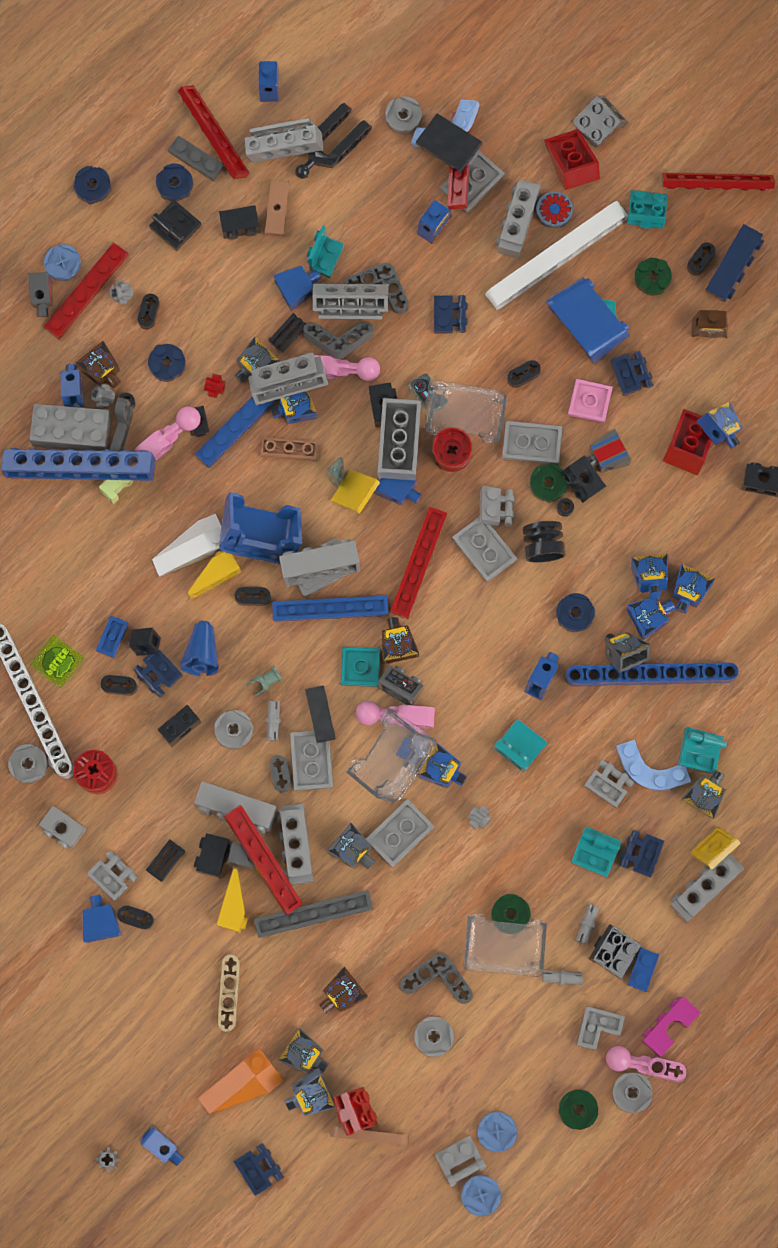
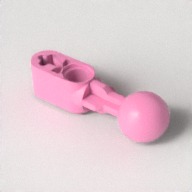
M321 356L327 379H337L339 376L346 377L349 374H357L364 381H373L380 374L378 361L371 357H365L358 363H350L348 360Z
M190 406L181 408L173 425H167L164 429L154 432L136 447L135 452L141 450L152 452L157 461L173 447L172 443L178 439L179 433L183 430L191 431L198 427L200 423L199 412Z
M364 701L356 708V718L363 725H373L378 720H387L389 723L397 724L401 727L434 728L435 708L399 705L398 707L390 706L388 709L379 708L372 701Z
M622 1046L612 1047L606 1055L607 1065L610 1069L617 1072L624 1071L630 1067L637 1069L639 1073L676 1083L682 1082L686 1078V1068L679 1062L644 1055L641 1057L631 1056L630 1052ZM655 1063H661L663 1070L660 1073H655L652 1070V1066ZM666 1065H670L669 1070L675 1071L676 1068H680V1072H682L683 1074H679L678 1077H674L673 1072H668V1076H666Z

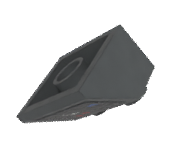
M390 666L378 681L380 690L406 705L413 706L423 690L420 679L415 676L410 678L398 666H395V668Z

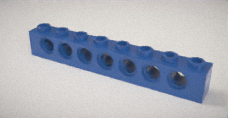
M11 448L3 452L1 471L5 478L153 481L156 460L152 452L147 450L131 452L129 450L111 451L105 449L103 451L85 449L84 451H76L74 449H66L61 451L56 449L38 450L30 448L29 450H20L18 448Z

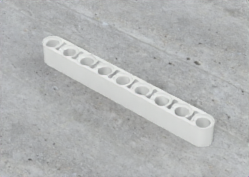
M618 201L613 202L494 285L486 292L485 296L496 310L504 307L622 224L628 218L627 212Z
M0 624V630H4V635L0 637V657L56 773L63 779H69L74 775V765L9 631L4 625ZM6 647H12L10 654H4ZM19 663V670L12 671V666ZM23 680H28L27 687L20 688V683ZM31 697H36L37 699L34 705H28V700ZM44 714V720L36 722L37 715ZM53 731V736L50 739H44L45 732ZM55 748H61V753L58 756H52V751ZM62 765H69L67 773L60 772Z

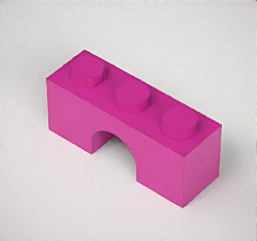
M683 996L680 999L676 997L669 1004L671 1009L666 1014L662 1012L655 1020L658 1024L653 1029L649 1027L642 1035L645 1037L642 1042L659 1058L674 1043L667 1034L669 1023L679 1022L687 1028L701 1013Z

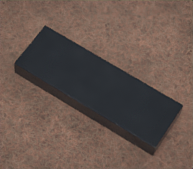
M324 685L305 689L316 742L321 743L335 740L336 737Z

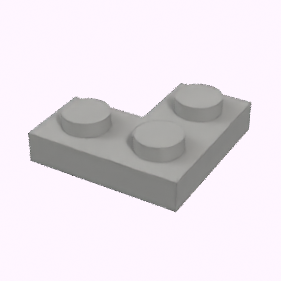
M586 1006L577 1045L596 1050L601 1031L620 1036L625 1016Z

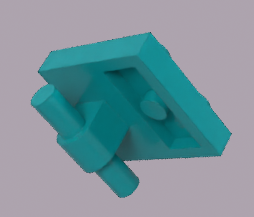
M631 190L627 224L645 229H651V227L664 229L668 194Z
M685 727L677 765L713 774L714 770H717L720 749L726 748L727 741L722 740L723 736Z
M585 826L571 863L607 878L622 841Z

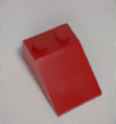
M579 129L544 140L558 178L565 190L600 179L599 162Z
M683 409L663 462L698 476L712 440L697 423V420L702 416Z

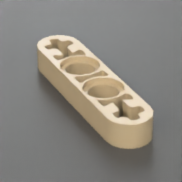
M232 954L223 958L221 968L218 1026L224 1032L233 1031L237 1021L240 960ZM230 958H233V961L237 963L232 967V972H236V976L231 974L224 975L225 971L229 972V966L226 965V962H229ZM227 978L235 980L234 988L227 989L224 986ZM226 998H232L234 1001V1006L230 1009H226L223 1006V1001ZM222 1011H234L233 1016L229 1014V1021L233 1022V1024L229 1025L228 1029H225V1026L222 1025V1021L226 1020V1014L222 1015Z

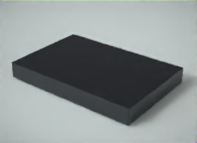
M436 113L415 142L417 146L460 173L482 145V141Z

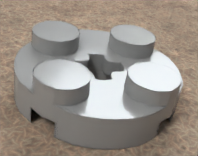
M407 96L390 101L385 111L386 124L397 133L411 134L420 125L422 120V111L418 102ZM407 112L408 117L402 119L399 113Z
M232 710L224 712L215 722L214 729L217 740L226 748L240 749L248 744L252 738L253 725L250 718L242 711ZM237 725L239 732L230 734L231 730L229 727Z
M24 744L13 751L8 761V767L12 776L19 782L29 784L39 781L46 775L48 760L40 748L31 744ZM26 759L33 761L30 769L23 767Z
M435 1016L428 1017L418 1024L414 1033V1040L416 1046L423 1054L430 1057H438L450 1049L454 1041V1033L452 1027L444 1019ZM432 1031H436V1034L440 1035V1038L435 1043H433L432 1039L428 1038Z
M638 1073L623 1074L615 1081L612 1095L614 1102L621 1110L629 1113L643 1111L648 1107L652 1099L651 1083L645 1076ZM629 1087L631 1089L636 1088L638 1090L636 1091V1098H634L633 1096L630 1098L628 1097Z

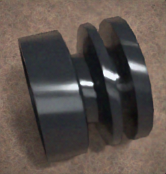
M540 521L528 524L522 528L523 534L526 535L523 538L524 542L532 543L525 547L526 561L542 563L559 560L566 556L564 542L556 541L563 537L561 522Z

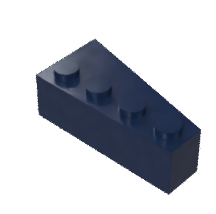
M745 224L742 225L706 287L707 293L723 302H726L727 298L731 300L736 291L733 288L737 282L741 283L745 276L744 270L747 266H751L755 258L753 255L756 250H760L764 243L762 233Z

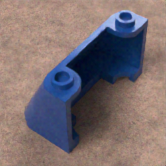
M582 277L550 297L546 303L552 313L556 314L557 318L560 319L595 364L629 337L627 332L629 327L624 321L620 322L593 289L595 285L589 278L585 279Z
M232 492L228 493L225 499L219 548L222 552L280 564L279 556H283V553L289 551L298 552L302 545L301 508L286 505L278 513L243 506L245 500L242 495Z

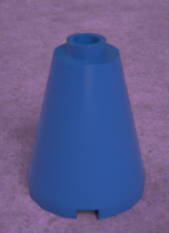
M199 621V623L194 625L184 651L180 667L182 666V670L188 674L200 676L201 672L206 673V676H211L218 672L219 665L214 627L208 621Z

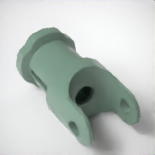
M273 666L270 671L256 676L246 685L259 681L262 688L253 695L257 696L268 690L272 684L277 681L281 682L283 679L275 666Z

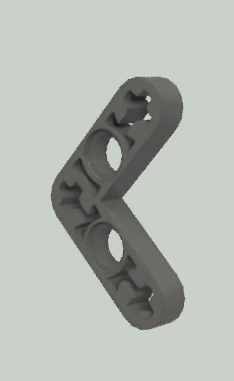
M382 263L351 275L343 282V284H349V282L356 284L360 278L361 284H388V287L391 284H395L398 286V291L395 293L388 291V300L392 310L396 314H404L408 310L407 297L395 269L390 263ZM383 269L389 271L388 276H386V274H382ZM376 271L378 272L380 278L379 280H377V274L375 273ZM366 275H372L374 277V281L372 283H366L364 281V277ZM398 296L400 303L403 304L402 309H400V307L397 306L396 297Z
M360 322L339 338L316 323L306 324L303 332L304 338L332 358L342 359L372 338L373 325L369 322ZM351 338L356 339L354 342H348L347 340ZM322 339H328V340H330L329 342H326V343L321 342Z
M118 398L115 406V416L118 424L111 444V451L123 450L133 417V410L129 400Z
M444 953L436 954L403 977L400 982L401 990L406 994H412L439 975L459 1003L467 1004L473 997L472 990L450 958ZM438 957L441 959L445 958L447 960L445 961L446 966H438L435 968L438 972L434 974L433 968L428 964L432 962L434 966L438 962ZM428 968L431 975L428 979L420 977L419 972L421 969ZM416 973L418 980L422 983L418 985L415 982L412 985V990L409 988L405 989L404 981L408 980L410 982L415 978L412 975ZM455 973L458 976V982L455 984L448 983V974ZM461 982H463L464 986H461V989L464 992H469V994L467 995L468 999H459V990L457 989L454 992L452 988L457 987Z

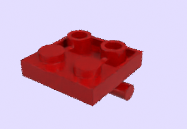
M364 1087L343 1093L341 1097L339 1095L333 1098L337 1109L336 1115L339 1123L343 1125L346 1136L378 1125L376 1113L371 1108L370 1097Z

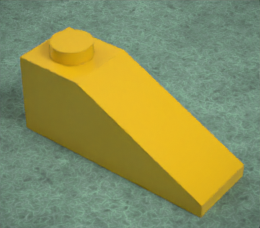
M221 550L215 554V557L210 560L188 591L191 600L241 573L233 555Z
M233 868L217 926L241 933V930L246 928L248 918H245L246 911L239 871Z

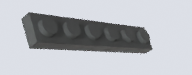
M366 890L298 907L288 915H285L284 912L255 918L254 922L258 938H263L373 910L369 891Z

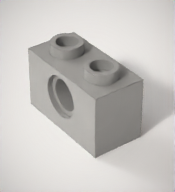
M54 806L51 807L39 824L43 827L42 832L50 838L53 835L59 839L57 843L66 849L68 846L74 849L87 830ZM65 824L67 826L66 831L59 834L57 832L58 826Z

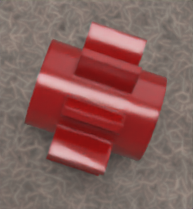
M213 373L211 378H206L204 391H208L209 397L217 398L219 394L223 395L226 381L222 380V375Z

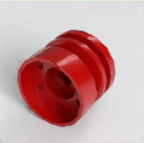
M449 427L441 430L433 441V459L435 464L447 472L460 471L469 464L472 456V442L469 435L459 428ZM450 448L452 450L456 449L455 455H453L452 453L448 454Z
M95 749L85 751L79 755L74 763V778L84 790L91 794L106 793L113 788L117 781V767L109 755L103 751ZM91 768H92V769L97 768V769L99 770V772H98V773H95V772H94V774L92 775V772H91L90 770H91Z

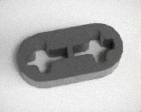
M276 755L270 761L273 785L278 792L284 793L291 787L288 764L283 756ZM276 760H280L281 763L284 762V765L281 766L282 772L278 773L277 767H273V764H276ZM283 775V780L288 781V784H285V788L277 786V783L280 782L279 776Z

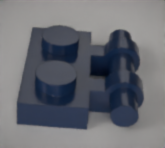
M459 295L457 303H453V296H434V334H453V326H458L459 333L466 332V326L468 325V319L466 318L468 303L466 302L465 295ZM453 310H458L457 319H453Z
M641 351L634 353V360H631L629 354L610 361L623 396L640 391L641 382L645 383L646 388L653 386L651 381L652 375L647 370L645 365L647 362L645 357H642ZM634 367H639L641 375H636Z
M159 649L157 654L147 655L143 659V662L147 665L144 669L139 665L133 669L138 679L144 681L149 686V690L159 698L165 693L160 688L163 684L170 688L183 676ZM152 671L159 677L156 681L149 676Z
M632 830L631 836H628L626 841L628 844L625 852L621 854L620 858L622 860L619 866L627 869L629 862L634 863L633 872L651 878L664 840L646 834L642 841L638 839L640 832ZM635 846L641 847L637 857L632 856Z
M263 1143L256 1147L260 1153L258 1156L255 1157L252 1151H249L234 1161L255 1196L272 1185L268 1179L270 1176L274 1175L277 1181L284 1177L280 1171L279 1164L276 1165L271 1157L272 1153L269 1149H266ZM263 1159L270 1169L266 1172L263 1171L258 1163Z

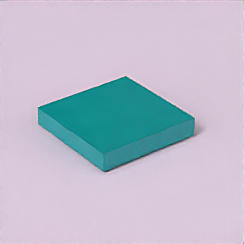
M342 647L340 685L378 687L381 648Z

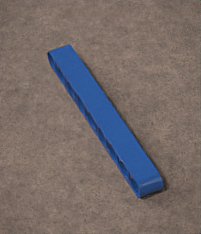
M730 662L639 664L621 673L613 665H588L570 667L567 670L565 679L570 686L730 683L735 680L739 670L736 664ZM727 668L731 669L734 676H726L724 670ZM688 669L693 670L695 677L689 678L685 671ZM673 670L676 673V677L669 678L666 675V671ZM705 670H713L714 677L706 676ZM615 671L618 674V678L611 679L608 673ZM635 671L637 678H629L627 672ZM647 671H655L657 677L653 679L649 678L647 676ZM571 672H576L579 674L580 678L578 680H572L569 674ZM596 672L599 678L592 680L589 677V673Z

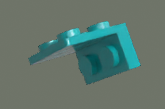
M322 226L321 230H317L315 233L314 246H310L307 252V263L311 272L317 270L319 275L331 278L343 251L344 243L327 237L326 227Z
M517 719L502 739L496 742L494 750L524 773L547 745V741Z

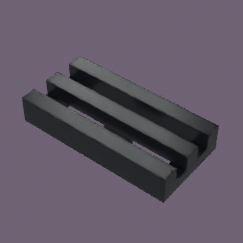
M293 313L273 334L269 342L284 353L303 332V328L307 323L303 322L301 318H298ZM295 320L291 327L281 336V338L277 342H275V340ZM298 325H301V326L299 327V329H298V330L289 338V340L281 347L280 344L289 336V334H290Z
M169 839L146 871L160 882H163L185 853V850ZM172 845L173 849L154 872L152 869ZM178 850V854L168 865V867L165 869L162 875L159 876L158 874L160 873V871L164 868V866L167 864V862L170 860L173 854Z

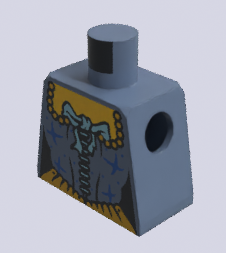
M319 1068L292 1085L294 1096L285 1100L289 1111L300 1107L304 1116L335 1108L332 1094Z

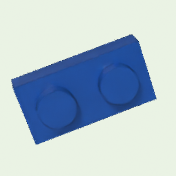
M110 616L96 652L115 658L129 623Z
M640 948L627 986L647 992L659 954Z

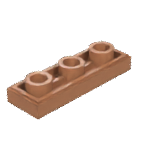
M271 180L265 235L284 237L289 182Z
M262 437L260 457L317 461L318 441ZM289 446L292 447L290 451L286 450Z

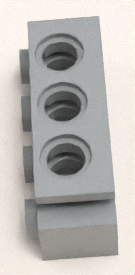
M310 118L249 129L252 137L245 138L246 156L253 163L323 150L322 132Z
M519 179L517 185L514 184L511 194L513 199L512 202L509 201L506 209L508 215L507 218L503 219L501 225L503 231L501 235H498L495 245L498 246L499 254L517 259L520 258L540 194L541 185Z
M313 284V311H319V319H382L383 312H388V284Z
M313 352L251 370L252 376L248 377L251 394L256 405L329 385L321 356L314 357Z
M304 805L281 806L280 812H277L278 824H282L283 830L279 834L280 841L285 846V850L282 851L283 862H287V870H284V874L292 886L314 883ZM291 821L297 822V827L293 830L287 828L288 823ZM294 840L300 842L299 847L296 849L290 848V843ZM301 860L302 866L300 868H293V861Z
M728 854L713 869L706 866L699 873L701 877L697 881L692 879L685 886L687 890L682 895L678 892L671 899L673 904L669 907L687 923L727 886L744 867L731 854ZM716 868L723 869L724 877L716 874ZM702 881H707L710 884V890L702 888ZM689 894L694 895L696 903H690L687 896Z

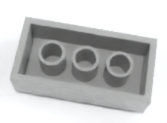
M383 398L378 478L416 480L421 401Z
M34 404L30 442L35 447L82 451L85 449L94 451L108 450L112 416L109 410Z
M346 539L340 541V544L332 545L327 543L321 545V548L313 549L308 547L302 549V552L294 553V551L283 553V556H279L285 586L290 587L361 572L355 541Z
M203 781L194 802L200 813L208 816L211 813L215 814L217 819L225 822L227 821L223 816L236 806L242 805L257 831L264 835L266 832L271 833L278 812L277 807Z

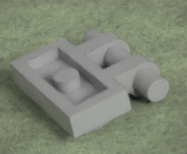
M482 486L480 489V523L498 526L501 519L505 520V526H512L515 514L513 512V505L515 504L513 490L508 489L505 492V496H501V489ZM500 504L505 505V511H500Z
M602 759L598 766L604 769L603 773L601 774L595 770L584 787L617 808L627 793L626 790L621 788L622 785L626 784L631 787L635 781L630 779L627 773L620 772L614 768L615 765L612 763L608 764ZM611 774L619 781L617 783H614L613 781L608 779L607 776Z
M110 850L105 855L110 861L105 865L99 860L87 875L116 901L129 888L124 881L128 878L135 882L138 876L130 866L127 867L121 861L122 858L118 854L115 855ZM114 866L122 872L119 877L111 870Z

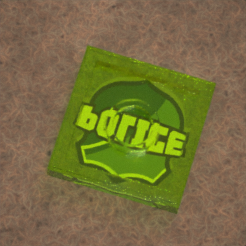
M52 635L30 666L62 688L84 657L55 635Z

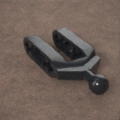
M342 103L318 127L322 132V141L351 113L352 109L346 103ZM365 120L361 121L328 156L323 151L308 153L309 160L305 164L297 166L295 169L296 176L300 179L307 178L310 169L314 165L333 168L368 135L372 126Z

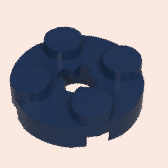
M169 164L163 167L164 169L156 176V186L161 197L170 201H179L189 197L193 188L191 173L181 164ZM173 179H176L177 182H179V184H177L176 186H173L169 183L173 182Z
M86 166L77 172L74 190L81 200L88 204H94L104 200L111 192V181L104 169ZM89 182H97L96 187L89 188Z
M172 344L156 345L149 355L148 366L156 379L170 382L184 373L186 360L182 350ZM169 359L170 362H172V364H168L167 367H164V363H162V361Z
M572 593L564 597L559 602L556 610L559 625L570 632L585 631L592 624L595 616V608L590 599L579 593ZM575 608H578V612L581 613V615L573 617V614L570 613V610L574 611Z

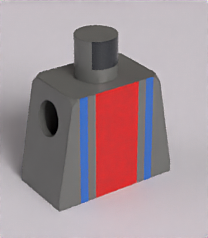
M47 272L28 273L31 304L34 308H37V317H48V307L53 306L52 278Z
M616 429L611 430L591 444L589 447L591 455L586 457L593 467L597 465L600 473L628 466L631 462V458Z

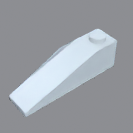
M216 514L197 521L152 559L159 577L213 556L220 551L221 525Z

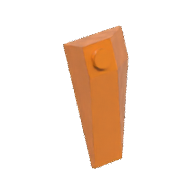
M259 1048L203 1093L198 1100L207 1112L212 1114L268 1094L285 1080Z

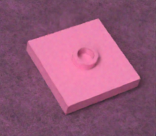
M576 379L568 416L604 424L613 387Z

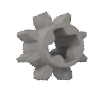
M124 280L116 281V285H112L110 288V297L119 304H127V300H131L133 296L132 287L129 283H125Z
M105 384L98 385L91 393V399L96 403L97 407L101 408L111 405L115 398L113 390L110 389L109 385Z
M483 805L481 808L475 806L467 816L471 820L469 825L475 830L478 827L483 829L491 819L488 815L490 810Z
M107 1147V1152L105 1153L99 1150L101 1156L95 1159L101 1163L98 1168L106 1167V1172L110 1171V1167L118 1169L115 1164L117 1161H121L120 1158L116 1157L119 1151L116 1150L112 1153L110 1147ZM108 1154L113 1158V1162H109V1166L104 1161V1157H107Z

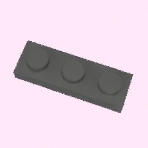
M179 135L168 149L170 154L213 182L224 168V164Z

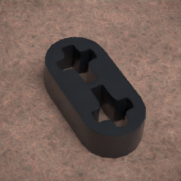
M705 242L696 250L687 264V270L690 274L700 275L715 255L713 244ZM710 249V254L707 253L703 258L704 250ZM698 260L701 261L699 268H692L693 264H696Z
M146 294L142 299L137 319L142 329H151L155 324L160 306L159 299L155 294ZM151 299H153L155 304H152L151 308L148 309L149 306L147 302H150ZM147 314H149L150 321L144 324L142 319H145Z
M530 360L512 369L508 373V384L513 388H518L534 380L540 374V364L535 360ZM529 366H531L532 368L536 367L535 373H533L532 371L528 373L525 372L529 370ZM513 375H515L516 377L523 375L519 377V382H517L516 380L512 381Z
M240 587L234 594L236 602L243 606H265L271 600L269 590L264 587ZM245 592L246 595H251V597H245V600L241 601L238 595ZM261 592H264L267 597L264 598V601H260L259 597L254 596H259Z
M106 675L100 682L102 690L108 694L130 696L135 694L138 688L136 681L131 677ZM109 680H111L112 683L117 684V686H111L110 689H108L107 686L104 684L108 683ZM130 682L134 687L127 691L121 685H127Z
M122 906L117 912L118 919L122 923L139 929L148 930L154 924V917L149 912L131 906ZM127 909H129V913L135 916L134 919L127 917V919L124 920V916H122L121 913L126 912ZM147 915L150 923L142 926V922L137 920V918H144Z

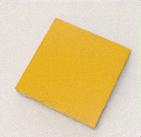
M350 469L331 498V501L334 504L360 514L380 482L375 478Z
M717 827L690 853L695 859L713 869L740 842L728 832Z

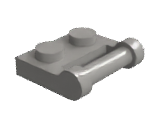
M470 1136L435 1154L451 1187L472 1173L487 1168ZM472 1157L475 1158L476 1163L453 1175L451 1174L450 1169Z

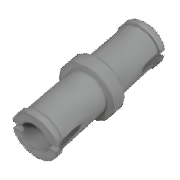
M268 701L266 740H279V723H281V719H279L281 702Z
M593 904L587 905V910L583 920L581 919L579 923L581 926L575 939L576 942L580 944L582 942L583 945H587L591 930L595 928L594 922L600 909L596 905L593 907Z
M562 969L560 971L543 970L542 982L559 983L560 985H582L583 973L565 972Z

